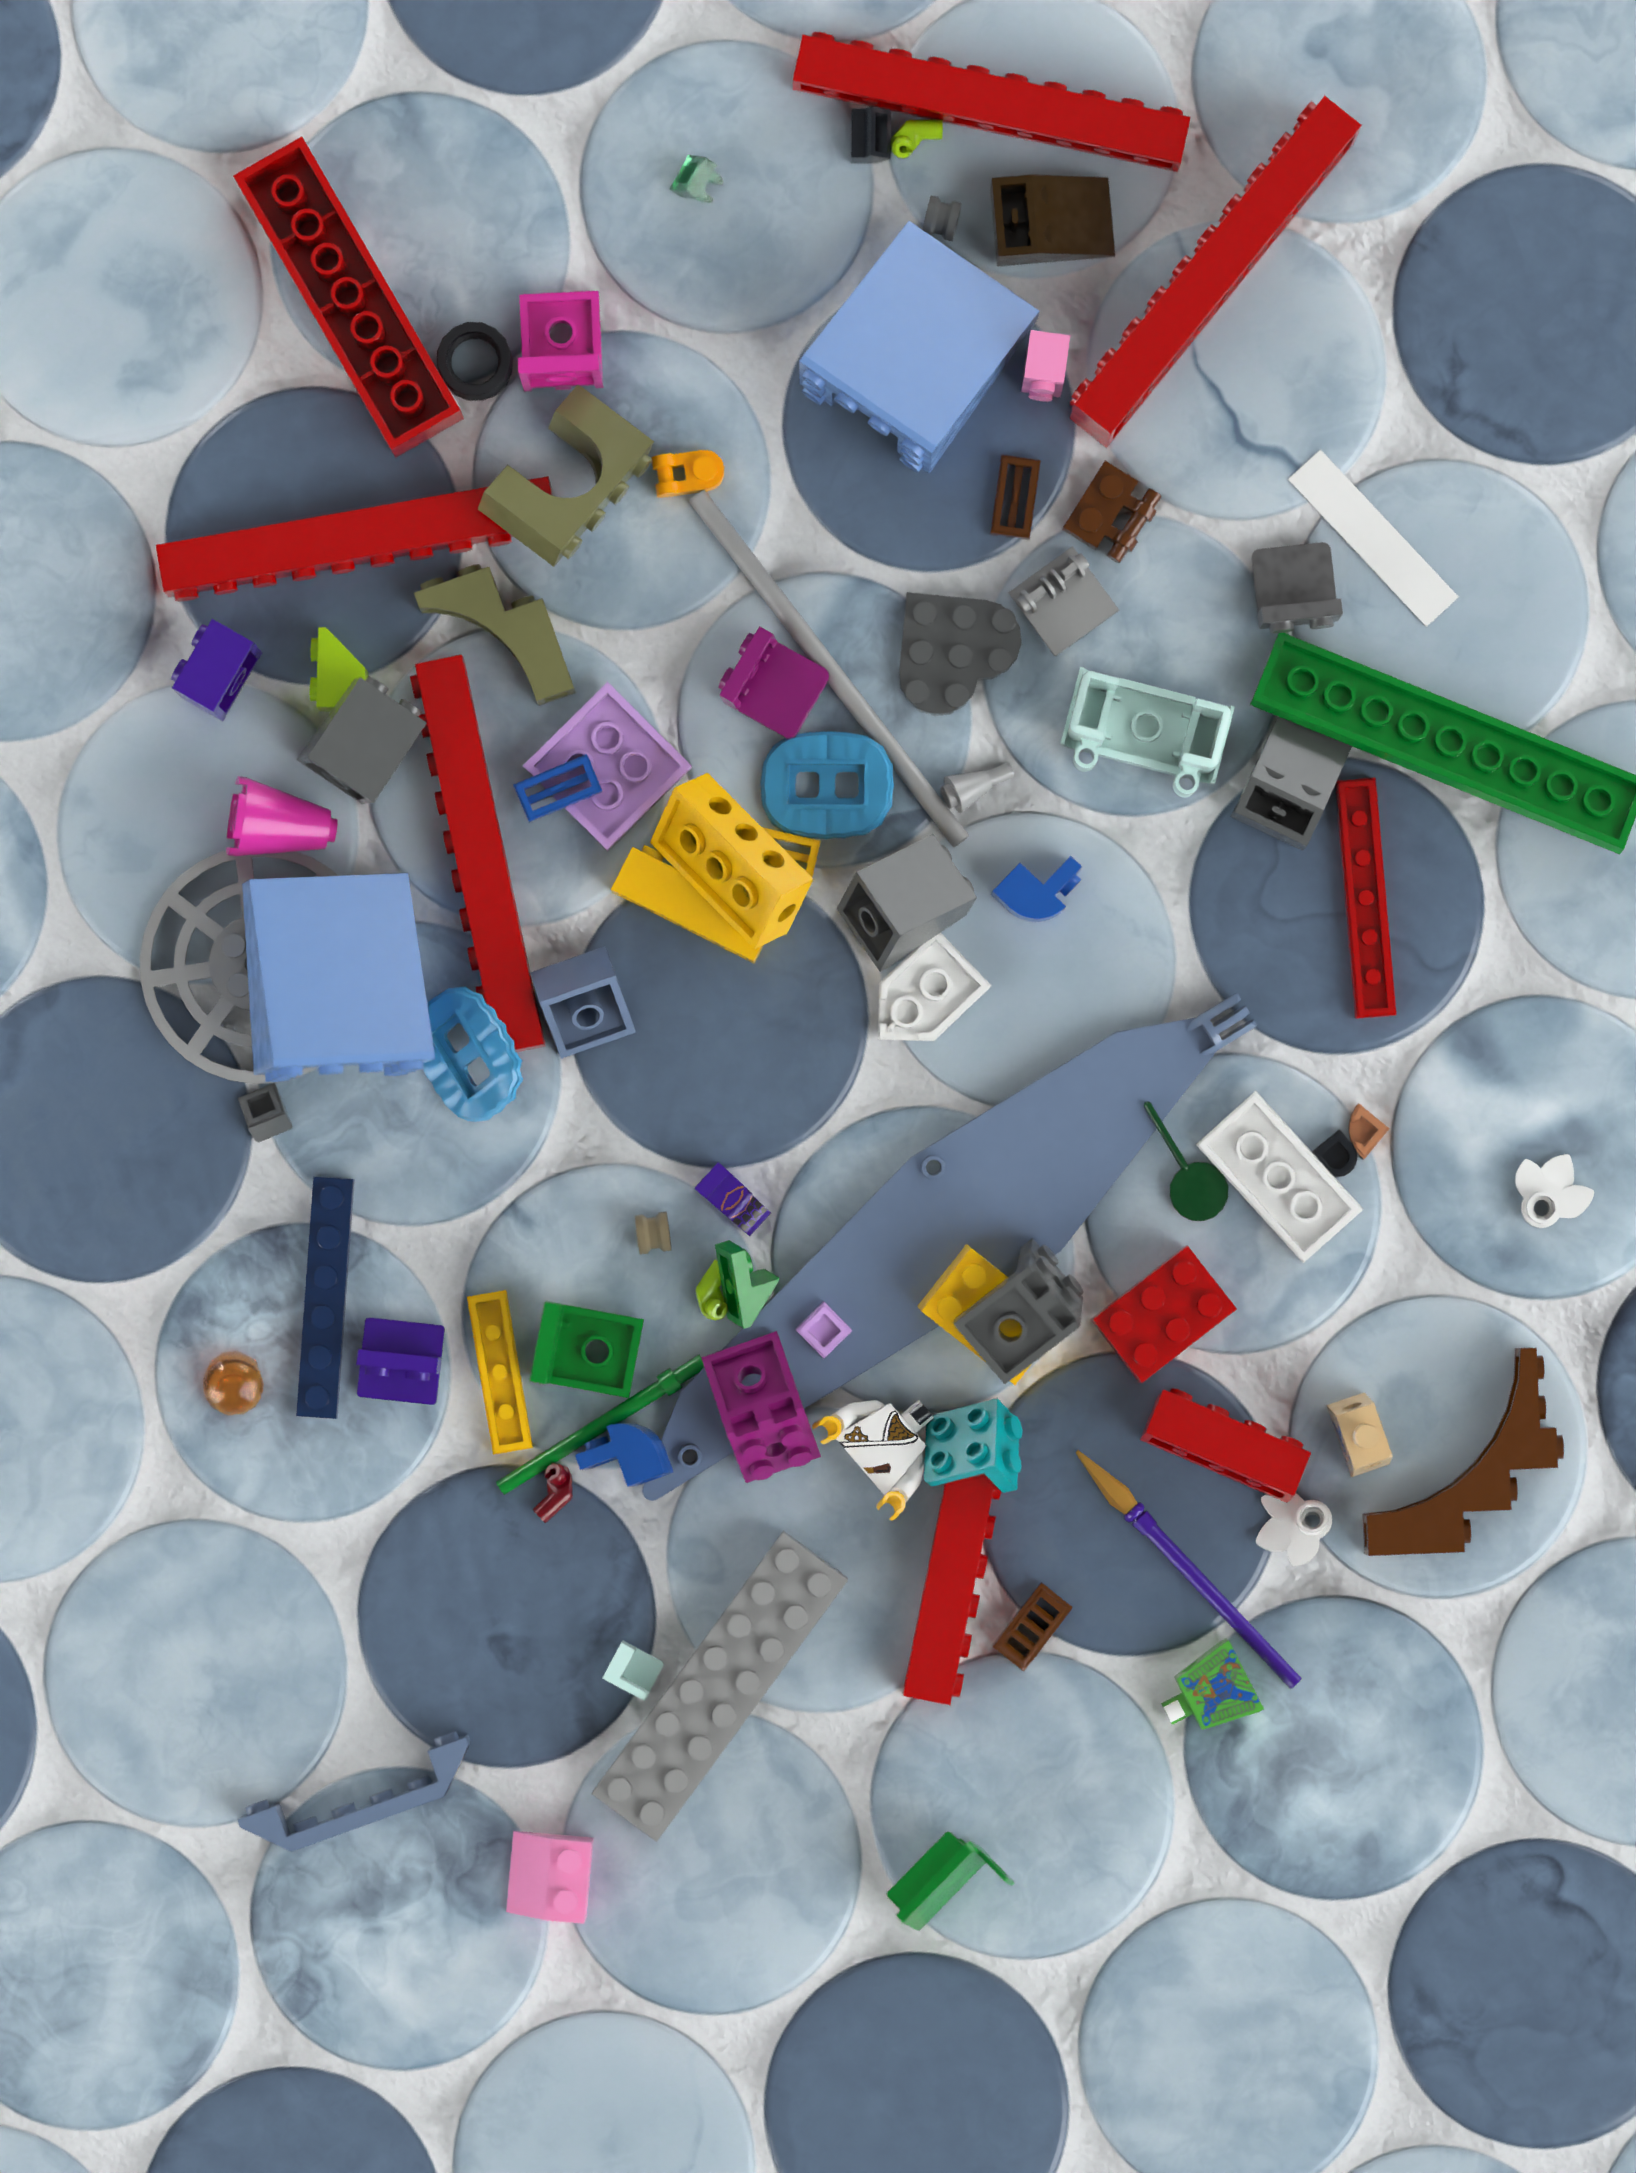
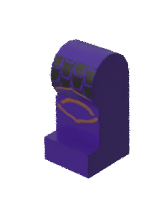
M719 1162L694 1188L749 1236L771 1214Z

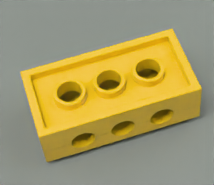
M705 773L673 789L650 841L664 858L754 949L788 933L814 880L709 773Z

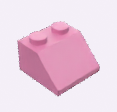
M513 1831L506 1912L547 1921L584 1924L587 1918L594 1838Z

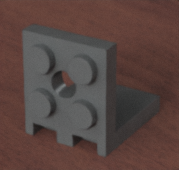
M1033 1238L1020 1247L1017 1271L956 1317L953 1323L1004 1384L1076 1331L1081 1323L1082 1294H1084L1081 1285L1072 1275L1065 1276L1056 1266L1058 1260L1048 1246L1043 1244L1040 1247ZM1006 1319H1014L1021 1324L1022 1332L1015 1337H1008L1000 1331L999 1325Z

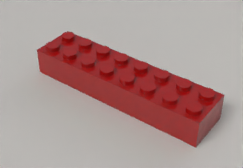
M301 136L233 175L238 187L394 457L402 455L463 420L464 417L459 406L303 137Z

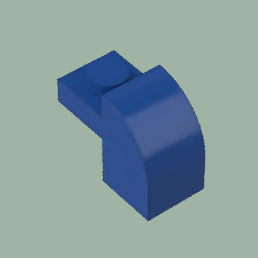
M1070 856L1042 884L1028 869L1019 863L992 891L991 895L1017 918L1030 922L1046 921L1056 917L1065 910L1066 906L1056 895L1060 892L1066 897L1081 881L1076 874L1081 870L1082 866Z
M633 1423L606 1426L611 1442L608 1441L607 1436L589 1441L584 1444L586 1451L575 1455L580 1470L593 1469L618 1459L627 1487L639 1486L674 1473L665 1446L660 1438L647 1427Z

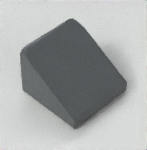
M275 1083L238 1098L248 1129L256 1142H262L292 1129L290 1118Z

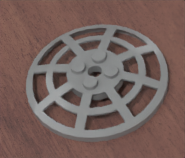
M222 851L199 861L181 874L163 893L152 911L143 935L140 953V979L144 998L155 1025L168 1043L186 1060L208 1073L230 1081L250 1084L279 1083L265 1082V1075H254V1071L230 1068L201 1055L214 1035L236 1045L252 1047L251 1034L238 1033L221 1025L234 1006L250 1011L242 884L249 879H254L252 857L287 860L316 873L314 877L338 875L314 858L299 852L229 856L226 851ZM236 860L238 883L230 884L215 891L197 907L178 894L189 882L204 871L224 862ZM240 895L242 918L231 922L223 928L206 915L220 902ZM169 906L186 919L176 942L174 967L151 971L154 937L161 918ZM195 928H198L214 940L210 950L209 962L186 965L188 945ZM211 978L215 988L222 995L208 1015L195 1000L188 981ZM177 984L178 992L185 1007L201 1025L188 1044L176 1034L165 1019L156 999L154 987ZM318 1068L303 1069V1075L301 1076H304Z

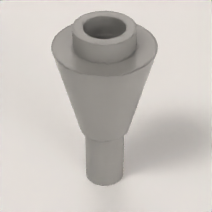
M1005 763L987 772L978 771L945 776V785L940 788L941 794L948 808L954 807L961 813L990 791L992 786L1013 778L1014 772L1011 765Z

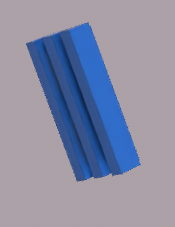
M587 754L513 784L529 823L603 792ZM584 766L586 773L528 797L526 796L524 790ZM587 781H590L592 785L589 788L536 810L531 808V805Z

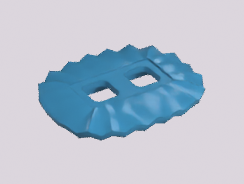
M835 731L800 733L792 739L784 738L773 745L762 764L760 781L762 807L771 824L785 833L825 840L866 835L883 824L887 813L892 807L894 788L893 764L887 756L884 747L865 735ZM816 772L819 775V794L817 797L799 798L796 795V776L798 773ZM854 772L858 774L859 786L857 797L838 798L836 796L835 782L838 773Z
M466 986L447 988L427 1003L435 1059L423 1063V1070L436 1093L442 1098L445 1106L459 1118L470 1122L488 1121L494 1115L502 1112L506 1105L515 1100L516 1090L523 1081L520 1071L522 1059L515 1052L514 1040L507 1034L506 1024L498 1019L495 1009L485 1003L482 994L472 992ZM460 1023L469 1036V1043L457 1052L450 1043L447 1034ZM478 1057H481L488 1067L490 1075L481 1084L477 1085L468 1072V1066Z

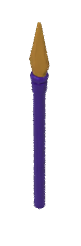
M1077 1450L1076 1455L1109 1504L1122 1512L1127 1522H1133L1132 1526L1143 1536L1145 1535L1290 1689L1296 1686L1302 1679L1297 1672L1163 1532L1147 1510L1144 1511V1505L1141 1502L1137 1503L1130 1489L1081 1451Z

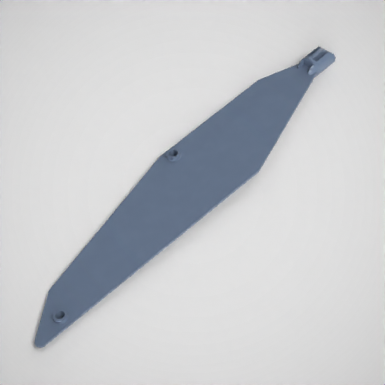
M1238 992L1195 1018L1113 1033L910 1157L761 1309L752 1326L745 1329L742 1328L722 1350L777 1331L805 1409L939 1327L937 1323L921 1312L917 1305L966 1244L1008 1277L1017 1271L1020 1247L1032 1238L1040 1247L1043 1244L1048 1246L1054 1255L1061 1252L1157 1129L1147 1113L1144 1103L1146 1101L1151 1102L1163 1121L1214 1054L1258 1026L1255 1020L1252 1019L1226 1035L1219 1036V1033L1250 1014L1246 1006L1232 1011L1213 1024L1210 1020L1242 1000ZM930 1160H938L940 1163L939 1171L935 1174H929L926 1171V1164ZM823 1301L852 1329V1332L825 1358L795 1330ZM705 1368L679 1393L661 1439L674 1473L644 1483L642 1492L644 1497L650 1501L659 1499L734 1453ZM750 1374L742 1380L741 1384L744 1386L755 1385L759 1382L761 1376ZM693 1449L697 1452L696 1460L690 1463L685 1462L682 1459L684 1451Z

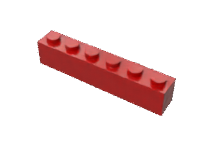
M984 1473L944 1484L902 1692L903 1696L945 1705H951L952 1696L960 1698L964 1674L957 1673L960 1657L968 1658L972 1634L965 1633L968 1617L976 1618L980 1595L973 1594L976 1578H984L988 1555L981 1554L984 1538L992 1539L996 1516L989 1515L992 1499L999 1500L1001 1490Z

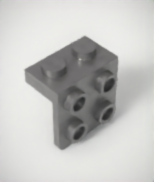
M1320 542L1263 548L1253 552L1251 561L1259 629L1270 628V633H1285L1294 631V626L1306 624H1310V629H1323L1333 627L1334 621H1338L1343 615L1341 599H1336L1332 554L1329 544Z

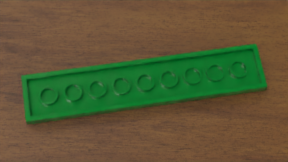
M1278 633L1250 703L1251 706L1619 855L1624 850L1636 818L1635 774L1286 633Z

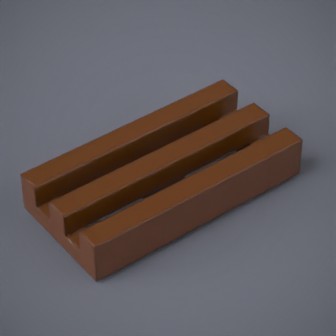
M1001 455L990 535H1004L1009 538L1018 537L1023 540L1030 539L1041 460ZM1008 465H1015L1007 527L1000 526ZM1024 467L1031 468L1024 525L1023 529L1015 528L1023 469Z

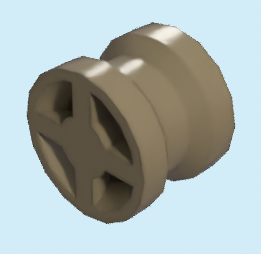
M659 1212L656 1217L647 1218L644 1215H635L640 1255L648 1254L651 1249L657 1248L664 1252L672 1251L667 1212Z

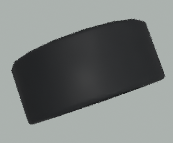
M466 322L453 327L442 338L438 347L437 368L442 379L454 395L467 401H483L496 396L507 385L512 374L513 357L506 338L496 328L485 323ZM469 339H481L488 342L495 349L498 356V367L495 374L488 381L481 384H468L461 381L452 369V355L455 348Z

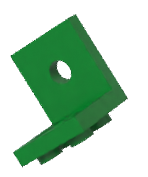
M545 1301L530 1382L555 1384L630 1398L644 1319ZM596 1339L604 1341L609 1348L608 1357L602 1363H593L586 1356L587 1345Z

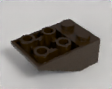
M1020 175L991 179L990 193L997 267L1115 257L1108 177Z

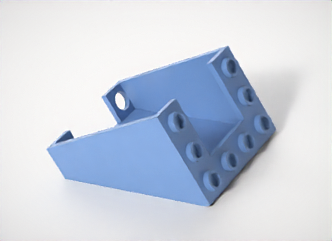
M908 221L800 359V385L804 387L802 393L818 405L825 401L833 406L837 402L851 413L858 409L870 418L867 423L884 436L891 432L898 437L897 452L902 455L899 460L904 465L917 473L923 469L930 474L1038 320L1039 310L921 228Z
M408 873L249 879L242 884L254 1075H265V1082H282L303 1075V1069L318 1068L319 1075L342 1074L343 1066L359 1065V1073L382 1072L384 1069V1076H400L423 1069V1063L435 1059Z

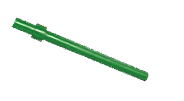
M700 1354L673 1371L671 1368L656 1376L658 1380L496 1481L501 1492L504 1495L544 1471L550 1464L556 1463L576 1451L585 1443L606 1432V1426L619 1424L666 1393L668 1396H671L682 1389V1383L697 1375L704 1368Z

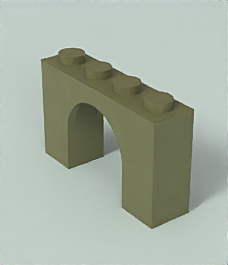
M579 384L555 410L548 429L588 460L594 471L595 486L587 493L577 497H556L542 491L507 465L484 491L478 507L479 511L553 567L563 556L570 559L583 541L579 537L584 531L588 529L593 532L606 515L603 509L609 502L616 505L629 488V485L626 484L633 475L639 478L652 462V458L648 455L654 441Z

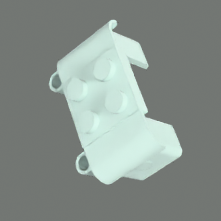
M1080 667L1060 744L1075 750L1073 764L1079 771L1087 772L1092 770L1098 761V756L1174 775V792L1178 796L1186 798L1195 793L1199 782L1215 784L1235 706H1225L1198 698L1195 699L1196 697L1089 671L1084 667ZM1082 752L1089 753L1093 761L1089 764H1084L1079 760L1078 755ZM1181 778L1190 779L1193 788L1184 790L1181 788L1179 780Z

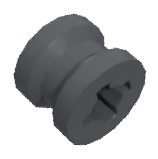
M931 195L922 230L929 235L934 233L942 235L944 240L952 242L962 203L953 201L950 204L941 202L939 197Z

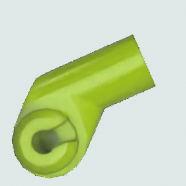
M907 120L891 138L892 153L898 158H907L922 140H942L943 120Z
M716 1259L695 1289L701 1313L707 1319L715 1321L723 1319L727 1314L728 1308L727 1304L724 1303L720 1289L721 1279Z

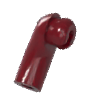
M560 1463L550 1464L546 1468L544 1475L547 1479L548 1495L533 1508V1511L544 1523H547L568 1504L573 1496L572 1475L569 1469Z

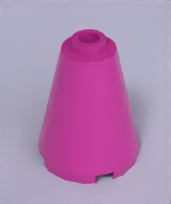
M237 777L235 784L243 786L241 793L232 795L227 838L234 839V848L226 847L227 855L247 856L326 849L327 842L335 841L338 820L331 818L330 809L250 778Z

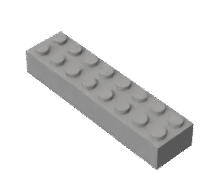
M783 1530L594 1788L592 1795L657 1842L846 1584L848 1578Z

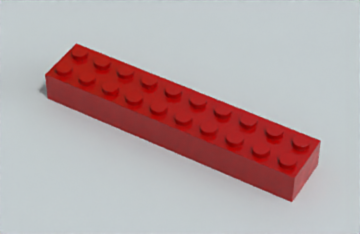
M1325 95L1317 105L1312 101L1309 102L1297 118L1298 122L1293 128L1295 131L1291 136L1288 132H1285L1271 150L1273 153L1268 159L1270 163L1266 166L1261 162L1247 179L1248 184L1243 189L1246 193L1242 197L1236 193L1222 210L1223 214L1218 220L1220 222L1219 226L1216 228L1212 224L1209 225L1197 241L1198 245L1194 249L1196 254L1191 259L1188 255L1182 258L1171 273L1173 274L1169 280L1171 285L1167 289L1161 285L1147 302L1148 307L1144 311L1145 317L1141 320L1136 316L1122 333L1123 337L1119 342L1121 344L1119 349L1116 351L1110 347L1096 365L1098 368L1094 374L1097 376L1091 382L1085 378L1071 397L1073 399L1069 403L1072 406L1070 419L1104 447L1107 448L1354 144L1362 125Z

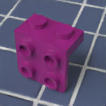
M759 626L754 635L749 633L742 642L738 652L742 657L735 669L729 667L721 678L718 688L722 691L719 696L724 704L784 738L792 739L798 734L829 681V672L822 666L777 642L773 633Z

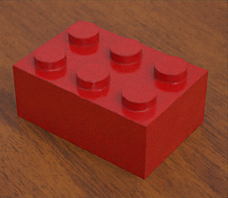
M1187 1245L1090 1320L1137 1381L1143 1383L1236 1311L1237 1308Z

